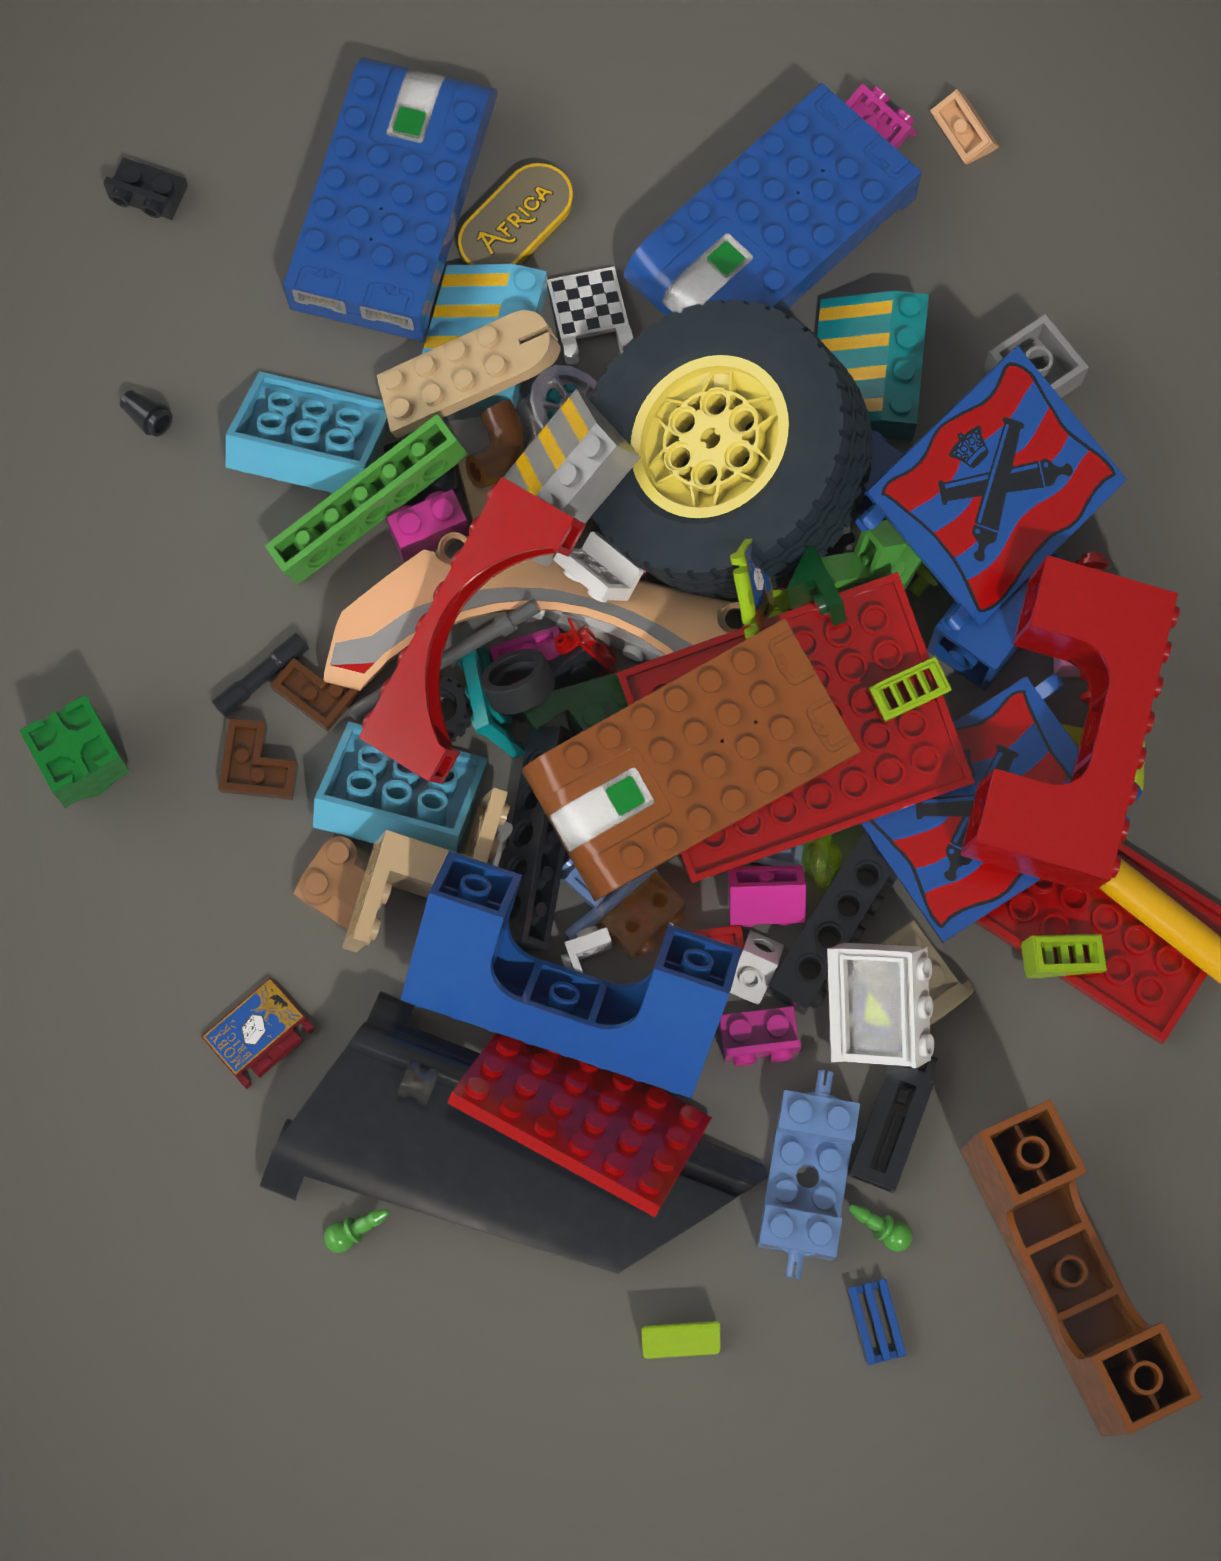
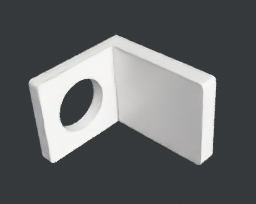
M750 930L739 958L730 993L759 1005L779 964L784 945ZM755 943L767 946L772 952H765L759 949Z

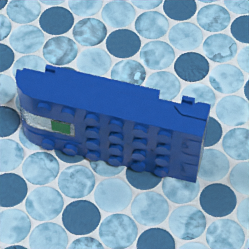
M365 57L359 59L354 69L283 284L290 310L424 342L436 290L498 96L496 88Z
M821 83L650 234L631 256L625 268L624 278L665 316L675 311L681 313L682 308L695 304L705 306V302L722 300L726 303L727 300H744L748 303L751 301L785 312L894 212L899 209L903 210L916 199L922 171L913 165L826 85Z

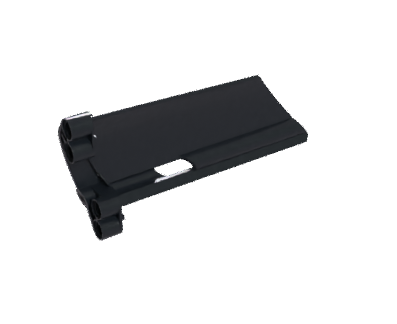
M380 991L367 1021L354 1034L344 1051L318 1084L293 1120H286L277 1144L271 1152L260 1187L296 1201L299 1189L306 1176L618 1274L727 1205L753 1186L768 1178L764 1164L700 1139L656 1217H653L448 1104L447 1102L452 1091L480 1053L407 1025L415 1005Z

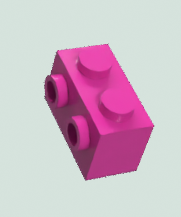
M453 489L447 492H434L428 495L423 502L414 506H401L392 515L386 517L390 534L404 563L424 549L429 551L436 550L441 538L446 534L456 532L469 536L467 519Z
M803 865L751 866L728 870L730 925L752 927L757 924L788 926L794 923H805L806 882Z

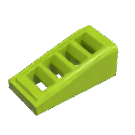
M936 656L867 689L883 723L952 691ZM930 669L939 687L938 689L931 690L923 673L924 670ZM916 675L925 695L918 697L910 677ZM903 682L912 701L904 702L896 685L897 683ZM890 689L898 705L897 708L891 709L883 690Z
M1101 934L1032 935L1021 944L1026 978H1048L1103 973L1107 971ZM1082 945L1088 946L1090 963H1085ZM1068 946H1072L1074 963L1072 964L1070 963ZM1053 948L1057 949L1059 964L1054 962Z

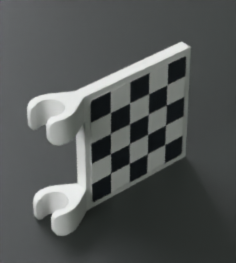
M615 266L547 280L564 359L567 365L579 363V349L576 339L616 331L620 353L624 352L622 348L633 339V335L629 326Z

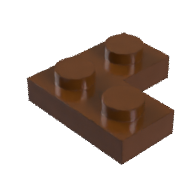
M295 658L290 661L270 685L272 690L327 732L367 687L366 685L359 691L324 682V677L321 679Z
M229 718L218 787L220 792L293 800L298 763L292 760L263 757L267 733L266 722Z

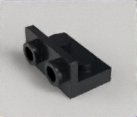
M124 157L114 177H106L103 182L109 199L116 205L121 207L132 206L141 209L150 217L160 218L161 216L170 220L173 219L188 187L185 178Z

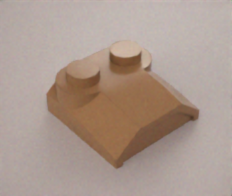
M335 833L323 844L302 874L293 893L294 896L348 930L370 855L356 847L350 839Z

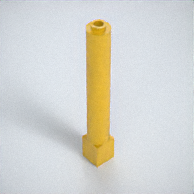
M1121 858V865L1116 878H1111L1109 882L1099 887V889L1221 985V936Z

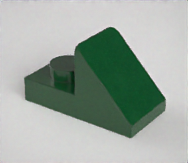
M814 545L807 547L787 587L790 608L796 609L814 601L820 616L827 614L833 627L846 622L844 603Z

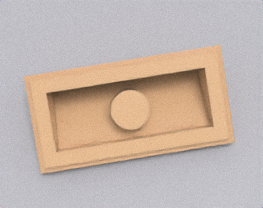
M958 89L930 110L966 165L993 152L999 147L968 98Z

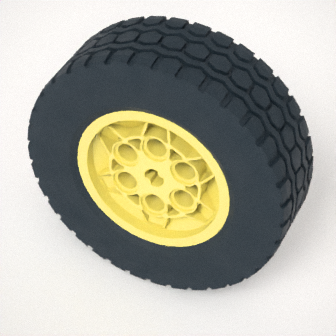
M717 300L705 302V306L695 304L682 308L681 313L675 311L661 318L660 323L656 324L654 322L640 332V337H634L623 347L622 350L624 352L620 356L617 354L608 365V372L606 375L602 374L594 388L596 391L595 395L590 396V402L641 457L593 513L592 517L609 542L635 564L673 588L703 597L721 598L722 596L723 598H738L733 570L739 568V565L734 566L731 564L730 555L738 550L745 539H752L751 560L754 565L759 566L761 571L764 570L770 576L772 589L788 583L787 579L793 577L807 547L814 545L820 558L824 557L828 553L826 550L830 546L832 548L844 534L842 532L844 527L848 528L857 513L855 508L857 505H861L866 491L864 484L869 481L872 466L869 459H872L873 441L870 437L872 436L870 418L867 414L868 410L858 385L846 367L808 327L790 315L764 304L751 301L748 303L744 300H727V303ZM726 404L725 409L718 414L719 409ZM754 421L752 427L745 431L746 426ZM695 422L693 428L686 432L688 427ZM750 456L748 462L745 465H743L746 457ZM690 457L688 464L682 467L683 462ZM718 474L716 480L712 484L708 485L710 479L714 475Z

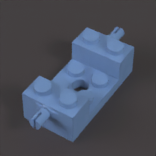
M825 1070L817 1071L815 1092L799 1093L784 1090L782 1094L757 1247L789 1254L784 1277L792 1278L795 1263L794 1279L801 1280L804 1257L830 1261L837 1257L842 1218L840 1217L851 1147L855 1142L860 1103L839 1100L830 1095L834 1073L827 1071L824 1086ZM811 1167L817 1172L818 1182L814 1187L805 1188L798 1183L796 1175L800 1168Z

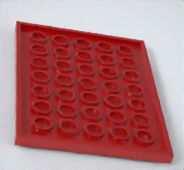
M898 572L840 592L847 621L833 627L827 614L820 616L814 602L766 619L760 632L780 620L786 619L861 752L850 760L681 853L691 883L975 783L943 695L883 723L867 690L869 687L930 659ZM750 625L617 672L628 706L747 640L744 629L750 627ZM930 669L924 670L923 673L931 690L938 689L939 687ZM916 675L910 677L918 697L925 695ZM903 682L897 683L896 685L904 702L912 701ZM890 689L883 690L891 709L897 708L898 705Z

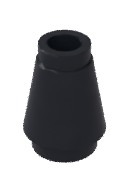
M133 390L127 391L120 400V407L125 410L146 435L158 437L169 429L173 417L166 405Z

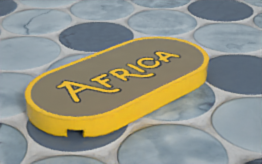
M533 163L516 170L461 227L458 236V247L463 263L465 265H521L568 217L572 208L573 189L568 177L560 169L544 163Z

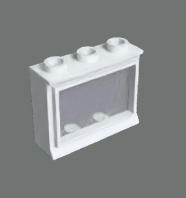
M842 943L828 948L831 1062L845 1061L917 1068L931 1061V1056L934 1052V1038L930 1034L933 1000L929 996L932 963L928 958V947Z

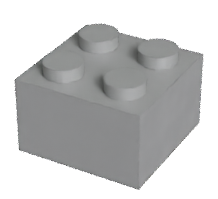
M1044 314L990 350L983 370L987 374L1014 347L1019 346L1060 398H1063L1082 384L1089 367L1047 315Z

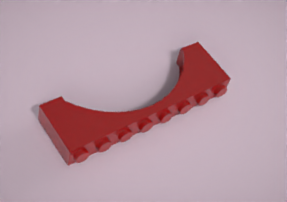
M501 477L499 482L494 484L489 490L487 504L481 515L477 516L471 523L469 537L464 546L454 554L451 561L452 568L447 577L436 587L433 594L434 600L430 608L418 620L413 639L401 651L396 670L392 677L387 679L381 687V697L374 710H371L364 718L362 723L363 730L359 738L428 782L443 784L460 754V751L453 747L447 732L440 699L442 655L456 618L471 597L490 579L504 570L523 561L544 555L560 553L569 557L587 524L518 484Z

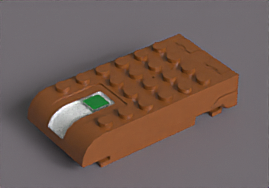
M784 618L528 763L521 771L595 902L809 781L850 760L861 751Z

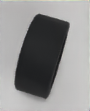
M521 649L509 652L487 666L481 675L480 684L494 711L501 714H517L539 705L548 698L554 689L555 678L542 652L534 649Z

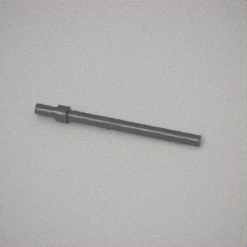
M533 599L510 613L506 610L494 617V622L443 651L440 670L498 636L503 635L506 637L518 630L517 625L541 612L537 602ZM381 688L348 707L349 713L354 719L375 708L381 697Z

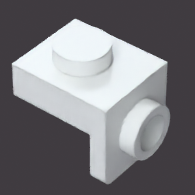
M597 926L588 927L576 933L577 938L564 942L566 953L560 955L563 967L583 973L579 960L612 949V940L607 927L598 930Z

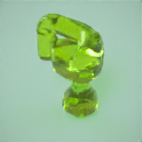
M832 834L818 838L815 842L810 843L805 853L807 875L815 886L820 889H824L831 884L840 870L841 851L836 844L831 843Z

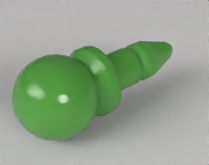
M850 1205L849 1211L857 1221L864 1223L865 1226L874 1231V1238L879 1241L883 1240L884 1245L889 1250L901 1252L911 1245L913 1234L911 1228L906 1223L894 1221L890 1215L882 1218L874 1212H870L866 1207Z
M388 1209L374 1210L356 1220L348 1217L344 1222L331 1224L324 1233L325 1245L332 1252H346L352 1247L354 1242L359 1243L362 1241L363 1233L371 1230L373 1226L380 1225L389 1215Z

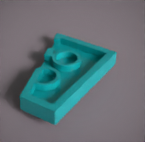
M468 635V636H466V637H464V638L458 640V643H459L460 641L466 639L467 637L471 636V635ZM481 646L458 660L462 671L465 673L467 683L464 687L465 694L472 706L473 715L471 716V723L479 735H484L512 758L516 759L525 754V747L522 741H517L513 737L510 726L515 724L512 714H501L494 711L480 684L482 673L493 662L489 650Z

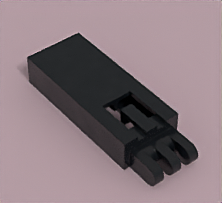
M931 1056V1061L926 1063L925 1069L920 1067L912 1068L911 1066L894 1065L893 1068L889 1066L850 1169L849 1177L890 1193L896 1191L934 1083H931L930 1080L938 1058ZM898 1087H900V1091L895 1103L905 1106L909 1092L914 1093L906 1117L898 1112L890 1111Z

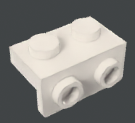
M590 532L582 549L573 548L569 557L556 553L553 559L564 568L563 573L568 578L581 582L588 588L587 593L600 602H607L608 600L628 601L643 574L642 567L627 558L598 532Z

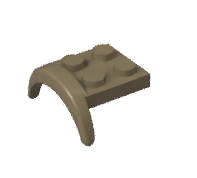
M914 920L879 944L928 947V958L932 963L929 996L933 1000L930 1026L955 1009L974 992V986L970 980H967L962 985ZM855 961L852 967L898 1029L881 1042L884 1050H892L902 1045L900 962Z

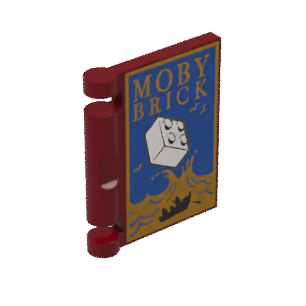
M269 978L201 1037L247 1090L252 1086V1083L243 1074L245 1071L251 1068L261 1078L303 1041L294 1031L297 1026L301 1024L310 1035L316 1029L278 985Z

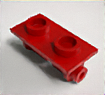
M569 617L567 620L571 629L566 633L556 636L554 640L556 651L564 655L580 645L604 667L591 677L605 676L608 672L611 674L617 673L614 665L617 658L612 649L606 643L600 645L588 626L584 625L581 627Z

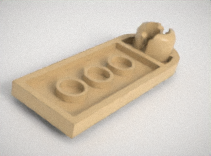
M520 310L378 374L377 379L391 433L396 438L402 437L418 429L436 414L444 418L538 375L543 370L551 367L558 359L561 348L557 342V337L541 315L530 310Z

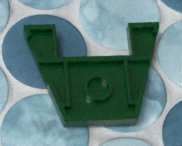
M614 673L553 690L543 702L522 712V714L534 731H536L564 711H567L581 732L628 707L618 675Z

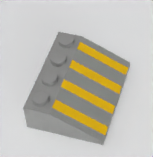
M576 388L503 478L518 484L586 523L641 457L590 400ZM556 554L544 555L529 560L549 567L554 561L553 559Z

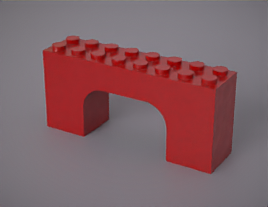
M1049 555L1041 562L1029 577L1013 646L1067 661L1077 667L1088 682L1090 704L1073 775L1069 783L1053 785L994 768L977 785L960 856L1088 893L1105 885L1111 878H1116L1121 865V856L1117 855L1120 841L1124 842L1130 827V820L1125 819L1128 805H1133L1138 793V784L1134 783L1137 769L1140 770L1147 754V748L1142 747L1145 734L1150 733L1155 720V712H1151L1153 699L1158 698L1163 686L1164 678L1159 676L1162 663L1165 664L1171 652L1172 642L1167 641L1170 628L1173 629L1180 613V607L1175 606L1178 593Z

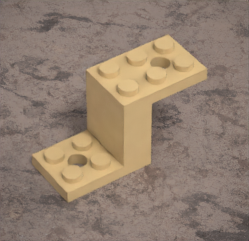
M493 788L479 801L463 853L464 856L488 863V860H494L500 842L499 839L495 838L498 825H504L510 809V805L505 803L508 792ZM386 830L374 842L342 948L358 952L363 946L369 945L371 940L376 939L381 924V918L376 917V914L382 904H386L392 887L428 898L431 887L450 850Z

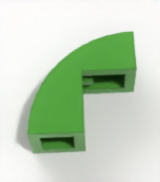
M884 520L872 530L861 531L854 552L821 557V560L837 591L840 593L885 577L900 559L907 543L890 522Z

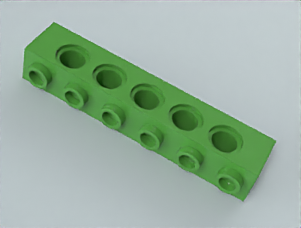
M436 414L272 539L265 547L282 572L299 585L469 454L441 417Z

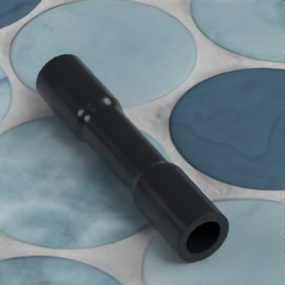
M295 632L273 650L267 659L241 680L234 682L211 702L222 716L226 718L246 702L257 689L279 671L283 670L293 658L297 660L307 652L309 647Z

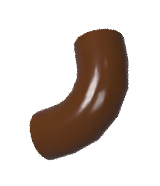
M511 400L502 401L491 406L480 416L489 434L490 444L486 449L470 454L466 458L468 477L478 489L499 482L500 478L504 477L524 452L525 432L521 419Z

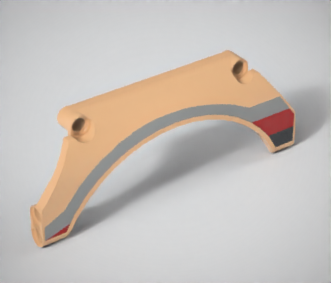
M456 532L446 534L441 538L436 553L425 549L341 612L335 627L325 667L324 682L361 691L391 660L400 655L401 651L413 639L418 620L430 608L434 600L433 594L436 587L445 580L452 568V559L447 554L449 545L455 541H461L465 544L468 536ZM526 560L504 570L483 585L465 604L454 624L471 618L505 612L506 610L508 612L514 611L534 599L542 611H558L581 615L611 624L639 637L664 655L737 630L729 628L725 618L730 611H740L739 602L694 595L677 588L639 579L628 601L608 600L607 602H600L587 593L588 588L581 582L568 578L563 573L564 568L555 561L549 567H546L531 560Z

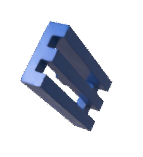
M886 1279L848 1288L867 1365L907 1356ZM879 1289L895 1351L889 1352L873 1290ZM865 1293L881 1352V1354L875 1356L858 1294Z

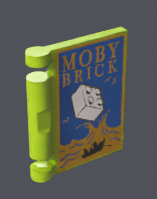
M745 539L738 550L730 555L731 564L734 566L739 565V568L733 570V576L738 594L742 623L750 625V627L744 629L746 639L760 632V629L775 607L770 576L764 570L761 571L759 566L754 565L751 560L752 539Z

